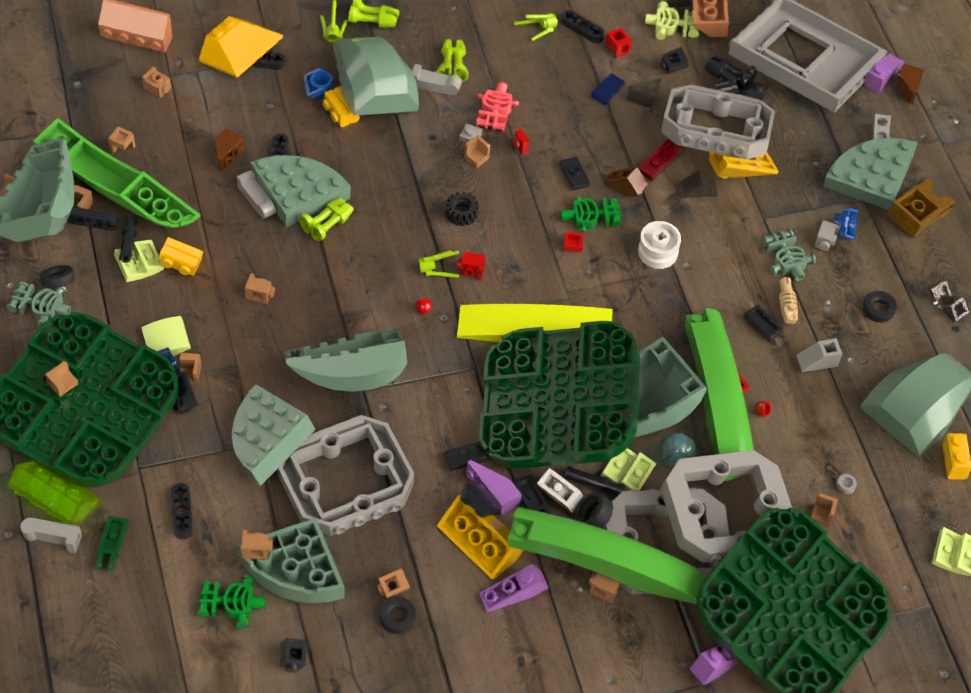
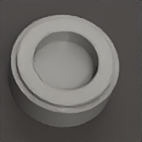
M849 474L840 475L836 481V488L842 494L853 493L857 486L856 479Z

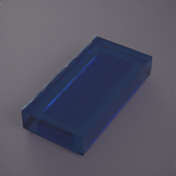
M611 73L591 93V98L606 105L625 86V81Z

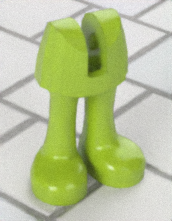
M353 0L348 21L352 23L374 22L379 23V27L383 28L395 27L399 11L384 5L382 7H369L364 5L362 0Z
M446 39L441 50L444 62L437 68L436 72L450 76L452 74L451 60L455 59L453 75L458 76L462 82H465L469 76L467 68L462 63V57L466 54L465 45L462 40H457L455 47H452V39Z
M339 197L326 204V208L313 218L306 213L301 214L299 222L307 234L311 233L314 240L321 241L337 222L343 224L354 209L350 204H345V200ZM331 217L324 224L320 225V223H322L324 220Z

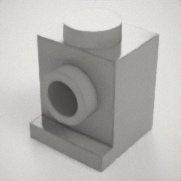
M823 220L814 247L828 252L830 245L834 246L840 225Z

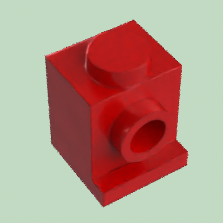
M622 28L612 30L606 36V44L613 51L615 58L630 53L632 40Z
M464 251L462 258L458 259L457 269H460V274L478 277V281H481L486 255Z

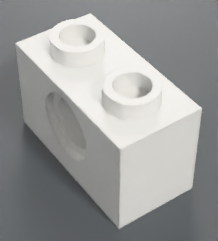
M550 468L537 483L544 493L571 513L576 510L578 503L584 497L580 490Z

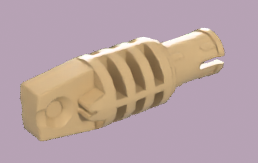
M786 277L779 280L781 293L779 294L781 313L785 323L795 324L798 320L796 294L792 290L791 279L787 278L786 280Z

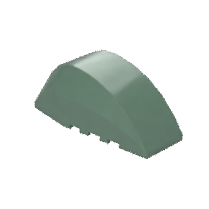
M380 37L343 38L334 42L333 49L335 60H337L341 93L354 116L418 111L419 97L414 75L405 61L385 39Z
M64 138L31 146L21 162L23 164L22 168L16 170L14 173L15 179L12 184L8 183L5 187L6 193L4 196H0V236L15 242H26L53 236L63 230L74 205L73 172L67 143Z
M399 327L354 335V339L346 341L345 337L337 339L338 343L328 345L327 342L319 343L318 348L310 349V346L285 351L286 364L300 376L314 384L341 391L372 390L387 385L400 376L408 364L405 341Z
M661 337L639 352L638 427L635 438L679 423L696 408L707 390L702 381L664 337Z
M948 353L928 357L890 372L871 391L860 408L919 458L945 435L970 395L971 372Z

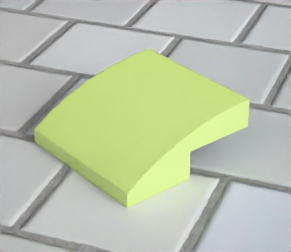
M152 240L134 242L131 261L128 263H123L122 260H119L121 249H115L114 256L126 282L139 280L164 270V266L158 262L159 254Z
M181 316L162 319L141 327L146 346L164 356L169 353L176 356L191 348Z
M627 448L618 456L610 459L600 476L603 478L608 477L609 480L624 484V490L626 491L631 489L640 491L656 463L641 452L637 455Z
M943 527L939 531L932 564L951 572L971 576V535L965 533L961 536Z

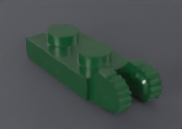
M108 516L97 551L98 556L95 562V570H101L104 556L110 557L107 570L108 572L114 571L129 527V519Z

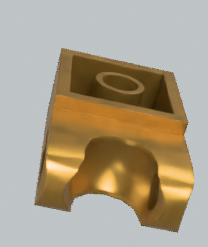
M930 178L918 186L916 185L894 201L887 214L912 238H915L948 213L955 203V200L949 195L944 198L935 196L931 191L935 183Z

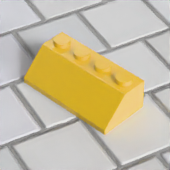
M458 495L437 524V527L481 570L494 580L514 564L524 550L508 546L510 531L494 515H487L485 518L479 517L475 513V509L460 501L461 495Z

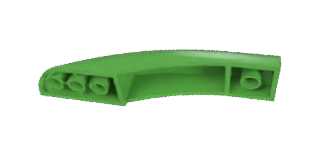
M59 118L33 141V144H39L64 138L67 143L72 172L75 177L118 205L155 224L165 227H182L193 223L201 217V214L144 171L140 172L112 157L89 142Z
M705 308V314L686 315L685 329L693 353L698 378L707 389L702 399L706 426L714 454L754 450L741 382L721 314L715 309ZM741 475L726 477L724 481L735 479Z
M518 507L514 514V522L508 536L509 547L573 563L628 585L631 589L696 604L697 593L702 582L705 580V576L694 566L674 556L626 536L572 519Z

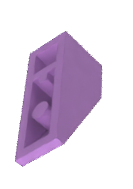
M891 54L877 61L868 71L864 86L879 94L904 65V61Z

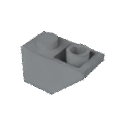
M837 338L816 342L797 354L796 358L801 372L838 367L842 351Z

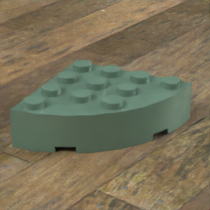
M880 138L858 144L842 154L831 166L823 187L890 210L897 198L918 142L901 138Z
M278 155L251 162V170L254 172L256 180L275 204L277 215L286 227L299 222V216L303 213L313 216L322 212L326 208V204L339 197L345 201L350 199L351 186L334 169L319 161L300 156Z
M256 384L238 408L233 422L232 444L236 456L250 477L261 486L311 435L315 427L307 414Z
M316 518L269 533L268 538L273 539V549L268 551V559L242 558V543L237 544L238 556L244 568L266 590L282 598L305 603H325L345 598L343 582Z

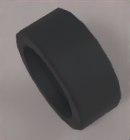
M600 492L588 493L576 507L575 521L604 528L613 514V504ZM599 505L596 513L589 519L593 509Z

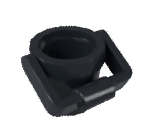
M724 69L721 72L723 80L715 83L716 90L740 95L736 76H733L727 69Z

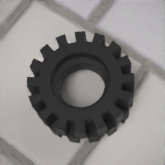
M462 191V194L456 192V196L453 193L451 198H447L445 213L447 219H450L452 224L456 222L455 225L459 226V223L465 226V223L470 225L471 221L475 222L478 217L479 205L476 197H471V193L466 195L464 191ZM459 206L467 207L469 210L458 211L455 208Z

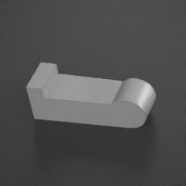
M415 64L412 70L418 89L456 95L462 84V80L458 76H449L424 70L422 65Z
M874 115L871 124L872 140L889 138L891 116ZM878 120L886 121L885 124L877 123Z
M252 170L237 176L238 189L263 219L277 213L275 204L256 180Z
M27 518L22 521L20 526L23 537L26 540L34 541L38 539L64 545L67 548V552L75 554L82 538L80 527Z

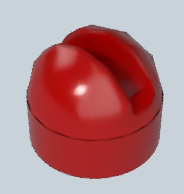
M420 299L416 301L418 312L428 314L432 308L431 300Z
M759 401L755 407L756 414L768 417L771 412L770 402Z

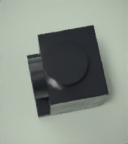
M682 47L663 54L660 65L663 71H667L670 74L687 68L689 61Z
M285 638L280 644V667H284L286 672L295 673L298 672V669L301 670L305 666L307 640ZM289 655H292L294 660L289 659Z

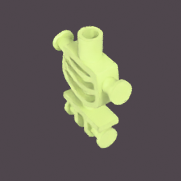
M660 2L657 15L646 14L645 24L656 25L655 36L659 40L665 39L666 35H673L677 31L678 26H683V37H686L687 31H689L688 35L691 38H695L699 34V29L694 27L693 11L688 16V10H685L684 20H679V14L675 9L667 8L668 4L666 2Z

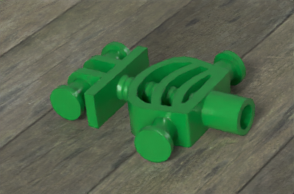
M250 575L242 576L243 583L230 584L224 596H219V581H215L214 591H210L213 588L212 582L202 581V591L199 592V597L202 599L198 600V606L200 607L196 614L200 617H208V608H211L212 618H216L218 604H224L227 616L231 619H238L236 627L246 628L249 626L246 618L251 617L252 608L265 609L266 596H253L254 590L251 583L255 579ZM228 605H233L234 610L230 609ZM237 605H241L242 610H239Z

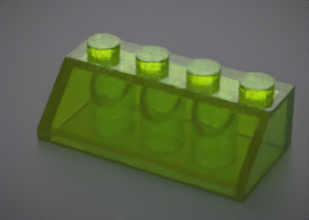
M34 461L16 465L8 483V487L13 489L15 494L24 496L30 500L31 504L41 507L48 515L55 516L61 520L62 524L75 526L82 524L102 501L100 497L84 487L64 479Z

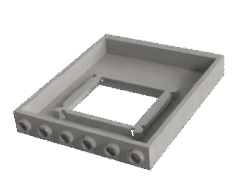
M774 0L772 5L766 7L761 15L759 14L753 22H750L745 30L742 29L736 38L733 37L731 39L728 54L749 66L756 67V70L835 113L865 82L868 71L877 61L885 57L887 51L793 0ZM788 28L827 48L807 69H803L767 49Z

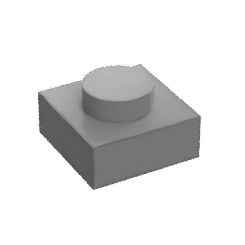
M466 124L459 135V141L467 143L477 135L481 137L483 129Z

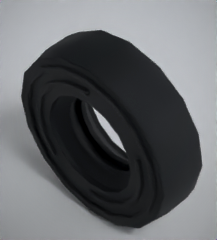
M59 265L44 270L40 274V279L44 287L58 288L73 282L75 273L71 266Z
M884 291L869 293L863 302L865 315L875 322L883 323L889 321L894 317L897 310V302L894 297ZM873 303H884L887 309L885 311H878L873 307Z
M391 597L383 602L380 607V623L385 630L391 633H405L416 622L417 612L415 606L405 597ZM397 608L402 609L406 613V617L399 622L390 618V612Z

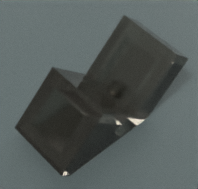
M941 279L928 288L934 304L954 322L959 321L969 313L964 298L962 296H952L947 280Z

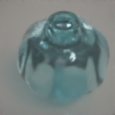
M683 433L669 435L663 440L660 445V455L665 464L674 468L679 459L697 457V448L692 438Z

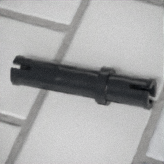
M134 216L126 218L125 228L122 230L123 240L119 260H122L123 263L131 261L134 238L137 236L136 225L138 220Z
M568 466L564 476L566 479L599 489L600 492H608L617 496L625 489L624 484L609 480L608 477H599Z

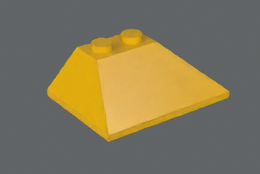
M229 16L206 35L199 62L238 77L281 40L283 36L251 22Z
M709 152V161L717 176L721 178L778 174V169L767 152L766 155L751 159H741Z

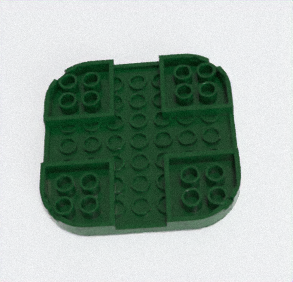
M70 312V315L61 317L56 315L45 321L27 342L28 347L8 373H3L0 376V443L76 485L84 487L104 486L116 481L128 470L173 408L179 391L177 374L173 364L164 355L144 344L140 346L110 329L109 325L90 315L78 312ZM65 361L68 364L70 373L78 380V384L59 397L47 384L45 374Z
M594 321L580 323V328L545 331L543 327L524 328L507 333L502 336L503 340L496 346L492 345L487 353L484 364L483 381L485 383L483 413H480L479 438L486 454L493 462L511 469L595 463L618 456L632 443L638 427L640 353L634 336L630 331L628 332L621 324L612 321Z
M778 507L771 509L752 523L702 582L696 598L697 614L705 631L771 693H837L866 652L875 645L887 629L891 617V609H889L887 601L889 595L882 582L860 561L855 563L826 537L828 532L809 515L794 508L779 509Z

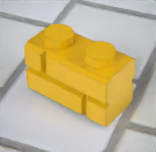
M341 86L324 93L323 106L326 111L329 110L331 112L332 120L335 123L338 122L340 127H345L350 123L359 121V115H353L341 93Z
M168 237L160 252L158 262L165 268H174L183 275L194 276L202 260L203 251Z
M949 433L942 443L947 479L965 480L971 471L966 434Z

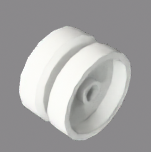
M655 221L647 224L641 232L638 246V256L641 261L655 269L670 267L676 262L681 244L680 232L675 226L664 221Z

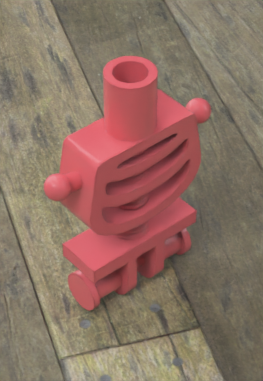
M499 82L496 91L487 90L485 95L478 94V98L482 99V110H479L476 126H485V129H488V126H493L492 130H505L508 115L511 113V106L519 105L518 101H512V94L506 93L507 84Z

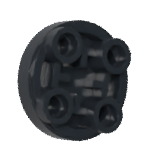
M467 484L462 490L460 501L475 509V513L479 517L485 518L487 515H495L499 510L500 504L498 500L483 487L476 484Z

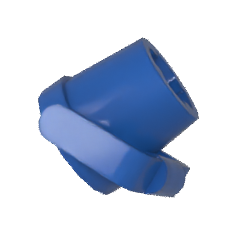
M318 68L304 76V86L307 95L311 99L315 97L324 99V93L331 90L333 85L332 75L322 68Z
M844 208L843 213H835L834 224L840 225L838 233H840L841 237L854 240L858 210Z

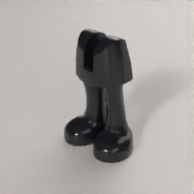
M713 55L705 65V70L717 79L722 77L721 72L727 69L733 76H736L738 86L743 90L748 89L757 73L754 66H750L747 70H741L730 64L728 59Z

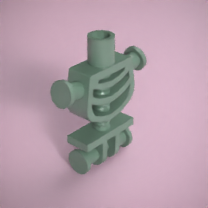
M787 229L786 232L778 231V235L776 233H771L770 236L764 235L762 236L764 246H768V253L779 250L775 256V265H769L770 273L772 275H776L778 271L782 275L792 273L795 280L800 281L805 277L803 269H806L807 263L815 264L816 258L814 253L806 256L801 247L795 246L797 238L794 236L792 229Z
M19 282V288L14 290V295L10 298L11 302L6 306L10 312L15 313L19 310V314L23 315L28 305L31 304L33 316L39 320L36 324L38 327L57 314L65 316L71 312V306L63 304L62 293L67 292L64 286L56 288L55 291L48 288L42 289L34 296L36 292L34 284L29 286L25 282Z

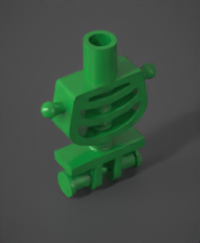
M577 196L573 202V209L560 211L561 221L575 220V226L581 232H585L586 229H594L598 223V217L604 218L605 228H609L610 220H613L612 225L614 227L622 224L620 220L621 213L619 212L620 207L617 205L618 200L616 198L609 199V205H607L606 198H602V209L600 210L594 200L590 198L581 199L580 196Z

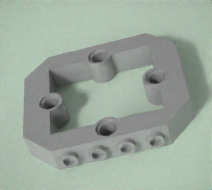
M687 85L671 90L661 132L676 145L741 159H751L766 155L775 111L756 98ZM694 108L711 111L718 117H727L729 115L747 119L743 135L725 132L714 127L706 128L692 125L691 119Z
M363 415L311 434L278 468V477L300 522L316 518L322 534L328 536L342 534L349 528L359 527L369 520H376L389 512L399 511L405 506L414 485V471L388 423ZM368 438L375 450L373 457L374 471L379 475H388L393 486L370 495H358L353 502L323 513L317 502L320 498L319 482L313 477L305 478L299 464L322 455L330 459L335 458L340 454L342 447Z
M754 450L679 459L661 487L678 547L702 563L711 562L716 564L723 559L746 532L741 530L732 536L704 539L699 519L704 513V505L701 501L692 499L687 485L688 481L707 479L710 484L720 485L726 477L752 474L759 493V497L754 503V509L756 513L762 515L778 507L779 509L792 508L778 465Z
M689 488L692 499H697L704 505V513L702 515L703 526H701L703 536L709 538L730 536L725 505L704 489ZM631 489L622 491L612 502L613 514L604 529L637 541L638 534L636 530L627 527L626 515L655 514L658 517H667L666 505L660 504L665 503L661 490L648 489L646 491H636ZM709 562L710 568L696 569L706 578L718 563L712 564ZM621 583V587L631 595L651 594L631 589L628 585Z

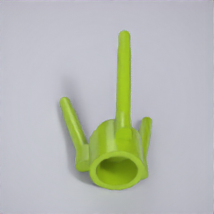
M333 0L331 25L326 28L323 15L320 16L324 32L323 38L332 43L342 39L348 22L345 19L341 29L335 25L336 0Z
M552 13L526 15L525 18H531L532 20L513 23V25H524L540 22L541 27L546 30L532 37L531 41H534L549 32H554L553 28L557 27V18Z
M449 250L433 256L419 258L421 273L426 272V276L459 278V274L432 271V269H435L436 260L457 255L459 251L452 252Z

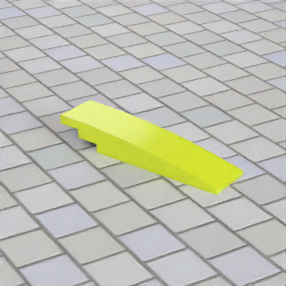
M545 304L461 305L457 338L500 342L503 340L502 336L518 329L543 327L545 331L580 328V323L612 321L613 309Z

